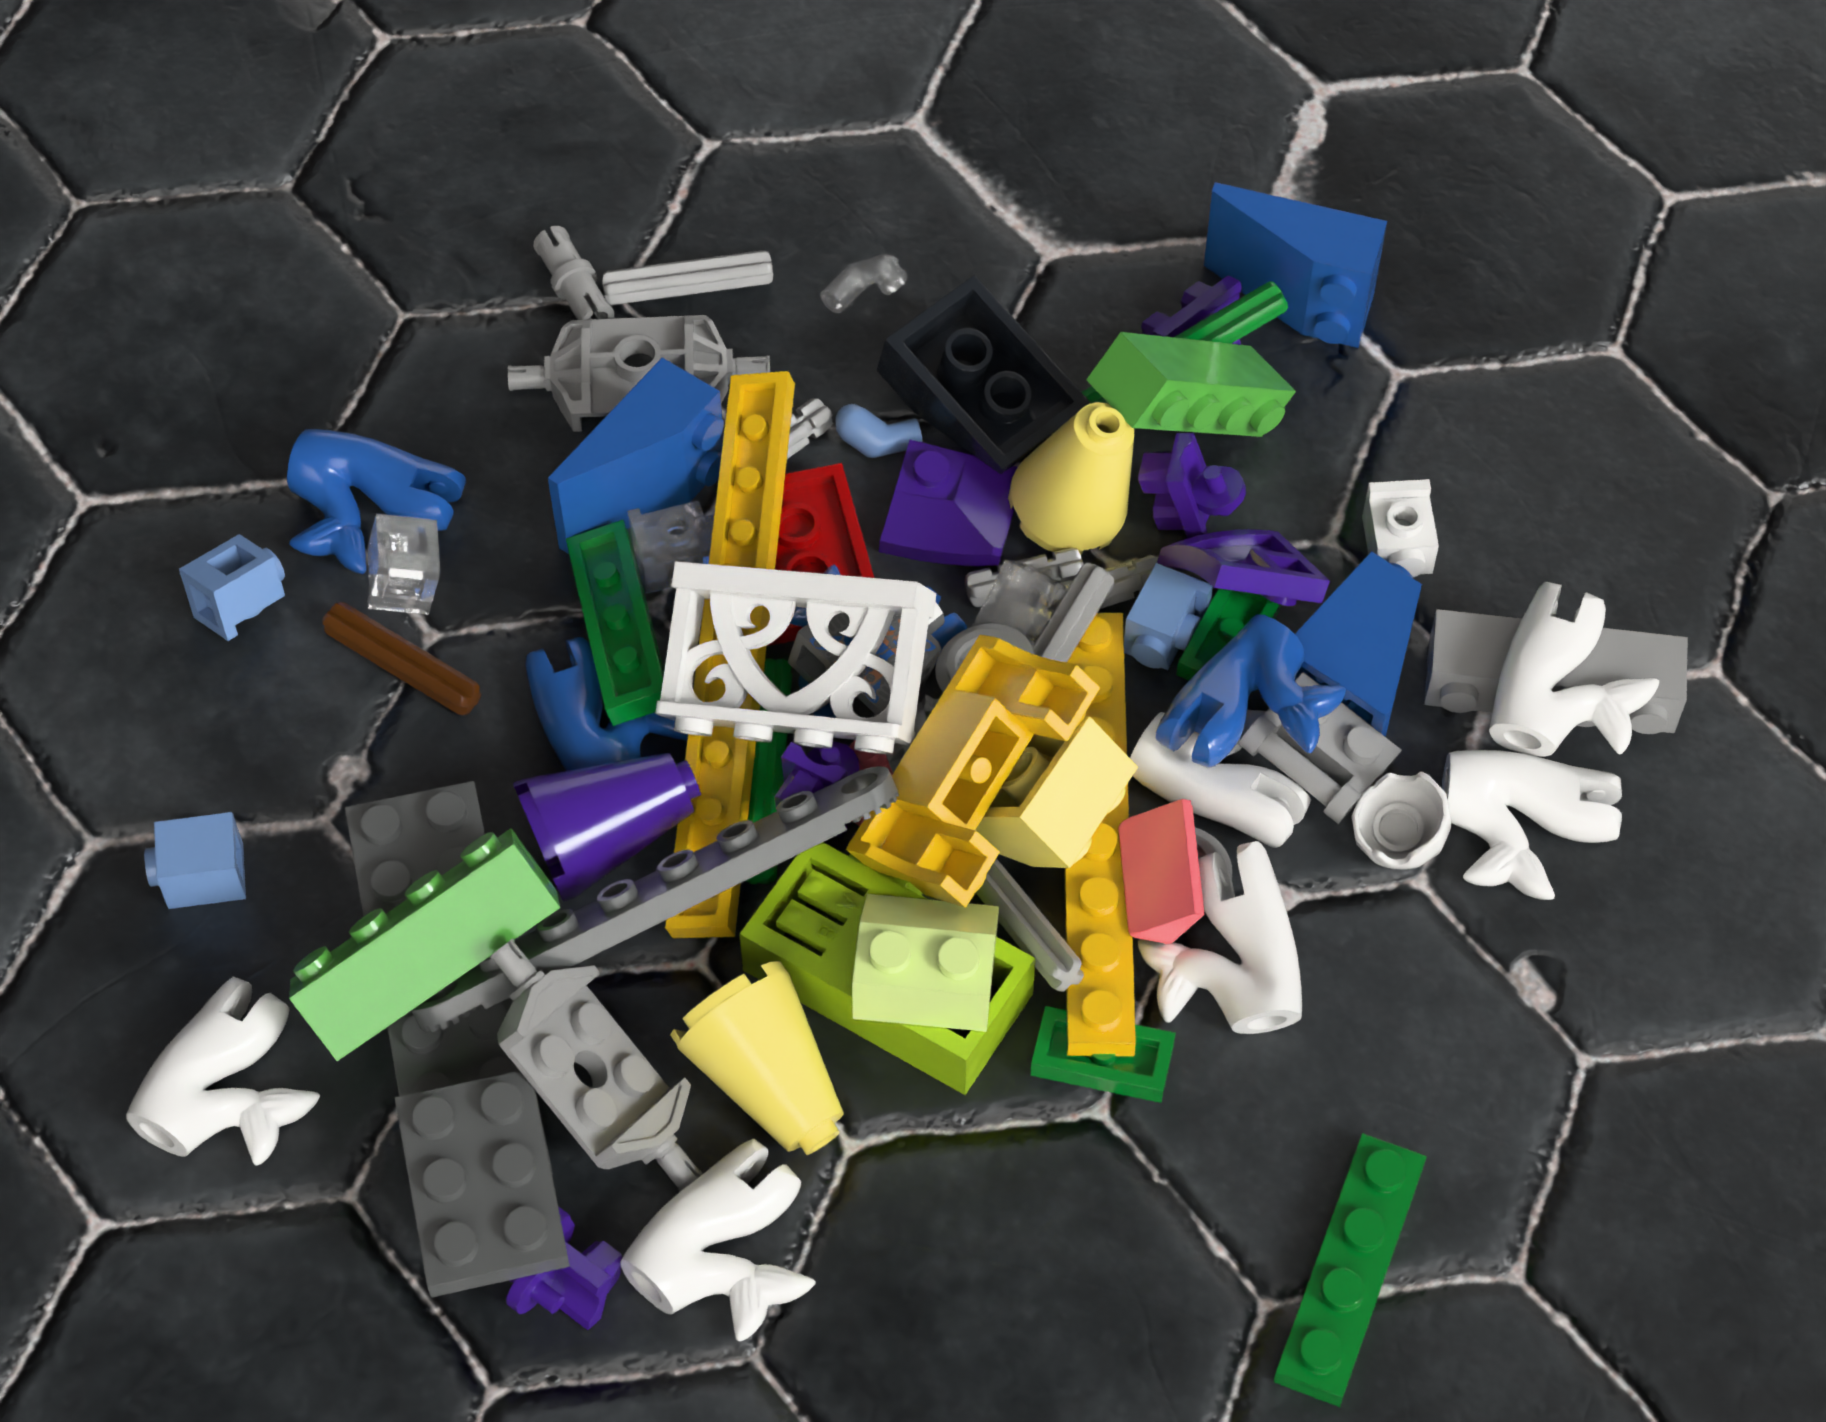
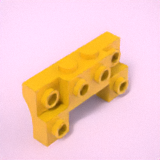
M980 634L893 772L892 778L899 793L896 802L891 803L888 809L880 808L882 813L878 815L871 811V818L863 820L846 850L862 864L879 873L909 881L925 896L966 908L973 895L983 885L987 872L1000 853L975 829L1033 735L1068 742L1075 728L1084 720L1086 711L1100 687L1076 664L1044 658L1020 649L1000 638Z

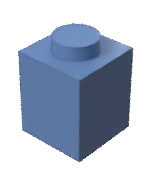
M232 812L154 822L155 847L145 849V869L149 886L160 887L168 909L246 899L243 842Z

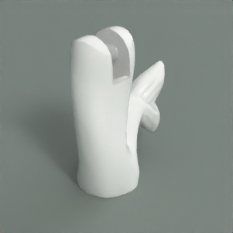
M1544 582L1538 588L1529 604L1506 655L1499 678L1489 727L1491 737L1504 748L1532 756L1545 757L1552 755L1564 738L1576 725L1585 721H1591L1617 754L1620 755L1627 749L1631 740L1632 723L1629 714L1640 709L1652 698L1658 688L1659 680L1656 678L1622 679L1602 686L1595 684L1580 685L1553 692L1552 688L1555 684L1580 665L1595 647L1604 625L1606 608L1602 599L1586 592L1580 608L1576 611L1573 622L1557 618L1558 600L1562 585Z
M1247 709L1246 722L1239 741L1250 726L1266 711ZM1160 712L1147 726L1130 756V759L1138 766L1133 777L1143 786L1170 803L1180 799L1191 800L1194 814L1233 827L1270 847L1277 848L1283 845L1293 833L1294 825L1304 818L1310 805L1311 798L1306 791L1287 776L1265 767L1249 764L1218 763L1214 767L1206 768L1192 762V751L1199 736L1197 732H1194L1176 751L1162 746L1156 740L1157 727L1165 714ZM1239 741L1228 755H1231L1242 748L1240 745H1238Z
M1462 750L1449 752L1447 755L1442 789L1447 795L1451 823L1478 835L1490 846V849L1463 875L1464 880L1479 886H1496L1509 882L1527 896L1542 900H1552L1555 898L1542 863L1529 849L1528 839L1521 825L1506 807L1508 805L1522 812L1547 831L1569 840L1600 843L1616 840L1619 837L1622 813L1617 808L1611 806L1622 797L1621 779L1615 774L1575 767L1528 754L1509 751Z
M1259 841L1240 844L1237 848V860L1244 895L1235 897L1231 876L1222 856L1218 852H1213L1198 858L1205 913L1211 923L1239 955L1242 961L1240 965L1209 950L1191 949L1178 943L1165 944L1143 939L1138 940V948L1142 958L1152 969L1160 974L1157 987V1002L1160 1014L1166 1023H1170L1178 1015L1198 988L1206 989L1214 996L1230 1027L1236 1033L1255 1034L1270 1032L1294 1024L1302 1018L1301 977L1294 936L1267 851Z
M232 977L224 983L192 1020L173 1038L151 1066L127 1112V1121L132 1128L153 1145L174 1155L184 1157L219 1131L232 1126L240 1127L253 1164H262L271 1155L277 1144L279 1127L293 1123L305 1116L315 1106L320 1098V1094L313 1091L288 1088L267 1089L261 1092L247 1088H224L206 1091V1088L229 1075L251 1066L273 1046L282 1033L288 1019L289 1007L286 1003L273 994L267 993L259 998L243 1021H240L250 1003L252 985L236 977Z
M751 1139L736 1147L664 1205L636 1237L620 1262L625 1276L634 1288L666 1314H673L707 1296L714 1294L728 1296L730 1298L737 1341H743L757 1331L765 1319L769 1305L793 1301L807 1293L815 1285L814 1279L779 1266L768 1264L754 1265L747 1259L730 1254L703 1252V1249L710 1245L751 1235L768 1226L787 1210L800 1190L801 1181L787 1164L774 1169L754 1189L747 1185L759 1173L768 1157V1149L755 1139Z

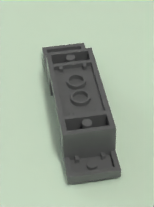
M474 781L345 807L363 916L379 908H382L385 914L407 900L404 894L405 891L419 878L434 870H438L442 876L463 861L460 857L462 851L473 841L485 834ZM510 997L487 1009H484L481 1004L477 1006L475 1011H469L470 1015L467 1018L458 1016L460 1022L454 1025L452 1019L449 1020V1027L443 1030L440 1026L437 1031L431 1032L429 1030L424 1032L420 1029L411 1011L387 1027L399 1097H395L426 1282L431 1297L570 1267L537 1091L498 1044L497 1032L513 1003Z

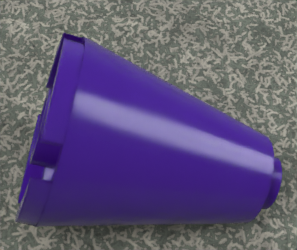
M670 753L530 777L513 783L563 903L582 894L693 814L694 808L691 799L701 796L699 786L688 761L684 760L675 764Z

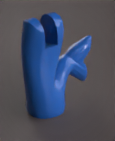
M305 429L297 438L290 454L287 484L292 493L317 507L324 514L325 519L293 537L289 541V545L301 553L313 556L335 555L338 561L348 570L364 574L367 570L365 541L360 529V510L350 490V486H355L361 490L385 514L397 522L415 529L440 531L446 530L453 518L454 511L448 502H455L461 498L466 484V477L449 466L421 458L368 437L332 430Z
M1255 615L1178 692L1157 727L1156 740L1162 746L1176 751L1194 732H1197L1199 736L1192 751V762L1206 768L1214 767L1232 751L1239 741L1246 722L1249 695L1251 692L1259 690L1267 706L1274 713L1278 714L1280 722L1289 736L1306 753H1312L1320 737L1318 719L1330 714L1341 704L1345 697L1346 688L1329 685L1300 687L1295 682V676L1305 659L1301 641L1288 627L1266 615Z
M577 637L565 640L571 668L556 673L543 648L527 654L525 666L532 699L545 734L565 771L640 758V743L644 736L649 733L679 740H688V734L674 731L675 721L657 715L655 712L615 726L610 721L605 729L601 728L599 723L604 702L590 642L585 638Z

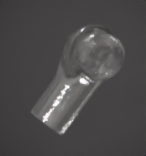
M884 253L848 265L820 293V297L829 310L839 314L867 287L874 283L879 286L883 294L890 295L892 292H895L907 281V273L897 264L898 258Z

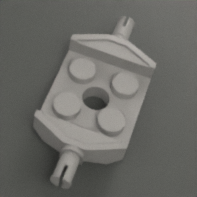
M706 315L571 320L562 326L551 356H544V366L508 365L509 391L546 388V391H552L553 398L572 431L580 432L582 431V417L607 416L662 357L719 390L722 403L728 392L731 375L770 372V356L733 358V350L726 349L713 320ZM634 354H646L653 358L649 364L642 367H630L624 363L627 357Z
M513 938L492 954L490 958L495 961L512 984L518 988L509 995L513 1003L497 1032L498 1044L597 1167L608 1170L638 1160H642L646 1165L653 1159H656L657 1163L678 1187L679 1192L701 1176V1170L697 1169L680 1146L675 1143L678 1138L674 1135L680 1127L691 1084L686 1078H683L669 1088L591 992L587 984L600 974L598 969L593 965L553 970L545 975L542 970L539 972L535 970L536 968L515 944ZM574 1062L582 1065L588 1071L593 1083L592 1088L579 1080L574 1071Z

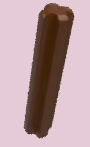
M336 602L330 611L325 613L322 623L325 626L324 631L327 635L455 713L467 715L478 704L482 694L480 693V686L476 681L347 603Z

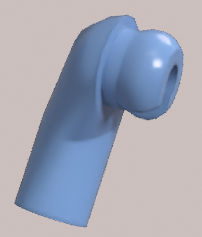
M856 404L843 406L835 417L838 435L850 446L869 458L906 451L910 439L923 442L920 426L916 418L887 425L870 411Z

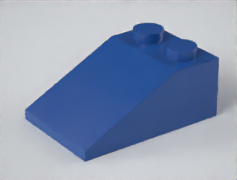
M1215 182L1211 196L1204 266L1222 279L1229 275L1239 280L1242 288L1241 292L1245 295L1268 281L1275 282L1288 304L1286 312L1277 316V318L1301 335L1317 338L1331 344H1343L1359 348L1374 296L1387 221Z
M662 357L548 477L559 549L569 554L566 538L620 520H624L627 529L691 502L705 485L709 487L715 484L719 479L724 437L720 391Z

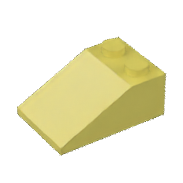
M1085 716L1082 723L1075 728L1068 742L1034 734L975 830L1000 851V855L1032 867L1070 868L1087 853L1092 843L1091 836L1106 814L1115 809L1122 801L1126 792L1125 786L1138 766L1090 716Z

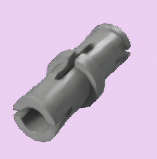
M561 226L550 227L557 241L555 246L545 230L540 232L534 240V249L541 256L552 275V288L558 298L566 299L577 320H591L593 313L597 319H614V310L607 303L595 283L597 275L589 261L580 258L569 239L566 229Z

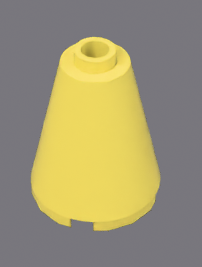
M1097 402L1084 406L1027 456L1018 466L1012 477L1008 496L1010 508L1012 509V506H1014L1021 520L1019 527L1026 537L1045 550L1055 552L1076 548L1080 555H1082L1084 550L1099 546L1100 550L1112 542L1125 522L1128 509L1134 428L1110 404Z
M773 961L761 965L767 977L751 984L746 975L742 974L709 995L682 1018L690 1030L684 1032L673 1029L670 1035L677 1048L783 1148L790 1152L801 1147L805 1154L809 1155L828 1144L840 1133L835 1123L843 1116V1110L791 977L780 961Z

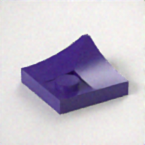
M910 439L880 538L878 552L939 564L998 566L1015 511L1014 506H1012V509L1010 508L1008 496L1012 477L1018 467L1012 466L1000 475L974 455Z
M1238 529L1198 535L1161 548L1157 560L1158 564L1173 570L1191 571L1205 579L1214 588L1261 594L1266 599L1285 606H1294L1297 600L1322 603L1330 582L1278 531Z

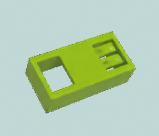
M824 842L798 854L739 934L743 971L761 980L767 977L761 965L780 961L791 977L800 1003L966 1095L1032 997L1035 957L996 937L992 985L997 987L998 991L990 1001L987 1032L971 1030L967 1037L963 1038L943 1027L853 1019V973L860 919L867 894L928 899ZM807 903L843 922L844 925L841 926L805 905ZM785 933L790 934L822 952V956L815 954L783 935Z

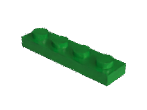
M620 520L566 538L603 702L613 726L654 713L657 701H660L664 677V668L631 537L624 520Z
M1362 1133L1273 1383L1340 1407L1427 1156Z

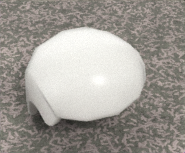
M1421 771L1417 775L1412 776L1386 773L1376 781L1374 786L1369 787L1362 793L1351 815L1357 846L1377 865L1391 869H1411L1423 865L1441 852L1451 830L1449 803L1446 793L1430 775Z

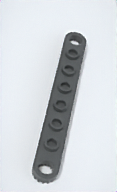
M877 766L855 772L815 793L803 791L793 794L777 805L776 812L754 823L750 820H745L732 824L718 834L717 841L695 852L692 850H682L671 854L658 864L657 871L635 882L631 879L617 881L604 888L597 895L596 901L574 912L571 909L556 911L539 922L536 927L537 930L514 942L536 968L537 972L542 970L546 975L553 970L568 969L846 831L847 829L844 825L851 821L853 823L859 822L862 816L864 820L871 818V811H874L876 815L882 813L880 808L888 809L891 803L896 802L899 796L896 784L888 768ZM488 957L418 1005L411 1012L420 1029L424 1032L429 1030L431 1032L437 1031L440 1026L443 1030L449 1027V1020L452 1019L455 1025L460 1022L458 1016L467 1018L470 1015L469 1011H475L477 1006L481 1004L484 1009H487L509 998V995L518 988L512 984L495 961Z

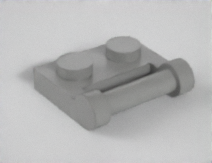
M1304 672L1295 680L1300 687L1319 685ZM1341 702L1333 712L1318 719L1320 726L1318 744L1312 753H1306L1286 732L1278 714L1269 708L1250 726L1238 745L1252 756L1260 753L1325 805L1326 808L1323 813L1337 824L1355 807L1362 793L1379 780L1402 751Z

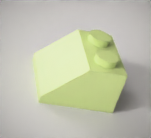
M867 894L860 919L853 973V1019L987 1032L999 906L968 904L965 908L945 901Z

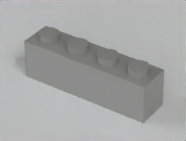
M1436 609L1428 642L1424 705L1443 707L1448 711L1457 713L1472 710L1492 713L1502 667L1512 639L1522 619ZM1602 628L1601 635L1588 657L1556 683L1552 691L1557 692L1566 688L1589 684L1602 686L1622 679L1656 678L1659 680V685L1652 698L1640 709L1629 714L1632 730L1642 734L1675 733L1687 700L1688 637ZM1585 721L1576 726L1592 727L1595 724L1591 721Z

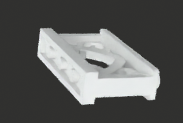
M675 561L671 587L676 588L661 698L660 701H657L655 714L675 721L674 731L697 736H712L713 726L734 728L733 737L756 742H772L773 732L794 734L793 743L815 748H832L833 738L855 740V750L885 755L893 754L894 744H912L916 737L914 726L929 618L933 619L937 593L915 581ZM704 599H710L712 619L718 640L698 645ZM758 606H765L770 614L768 625L759 632L744 636L741 628L750 629L758 627L750 620L752 610ZM796 607H804L807 612L809 628L817 642L827 651L839 656V658L812 683L786 696L767 678L750 650L766 646L776 640L789 626ZM839 613H846L850 619L848 628L843 632H839L853 638L849 646L835 640L828 630L830 620ZM895 615L901 616L895 665H892L888 661L875 656L881 646ZM724 654L728 664L714 667L706 676L705 683L709 684L716 679H722L725 683L726 691L723 697L717 701L702 702L697 698L692 688L694 671L707 658ZM866 667L880 672L885 677L891 690L890 701L887 707L880 714L871 718L858 716L853 711L852 706L854 698L861 693H867L872 699L876 700L875 691L871 684L858 677ZM749 693L767 711L740 709L739 707ZM831 702L836 718L811 716L809 714Z

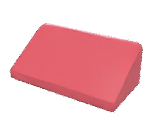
M1180 799L1129 817L1119 824L1118 831L1128 931L1134 938L1172 944L1204 916L1193 807L1191 800Z

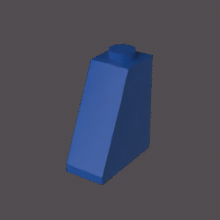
M1371 551L1295 632V635L1303 645L1305 653L1304 662L1296 673L1295 680L1304 672L1319 685L1345 687L1346 693L1342 703L1385 736L1422 584L1413 579L1412 575L1404 567L1396 563H1389Z

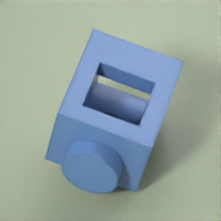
M240 534L179 568L193 617L227 641L238 635L235 625L245 619L258 615L265 607L285 596L281 583L285 578V573L277 556L270 549H262Z
M1156 563L1126 618L1124 653L1133 656L1138 662L1147 667L1168 670L1178 650L1185 651L1211 603L1213 586Z

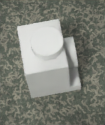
M1429 479L1369 483L1362 515L1368 554L1372 551L1389 563L1399 564L1412 577L1433 573L1439 548L1430 501L1431 486Z

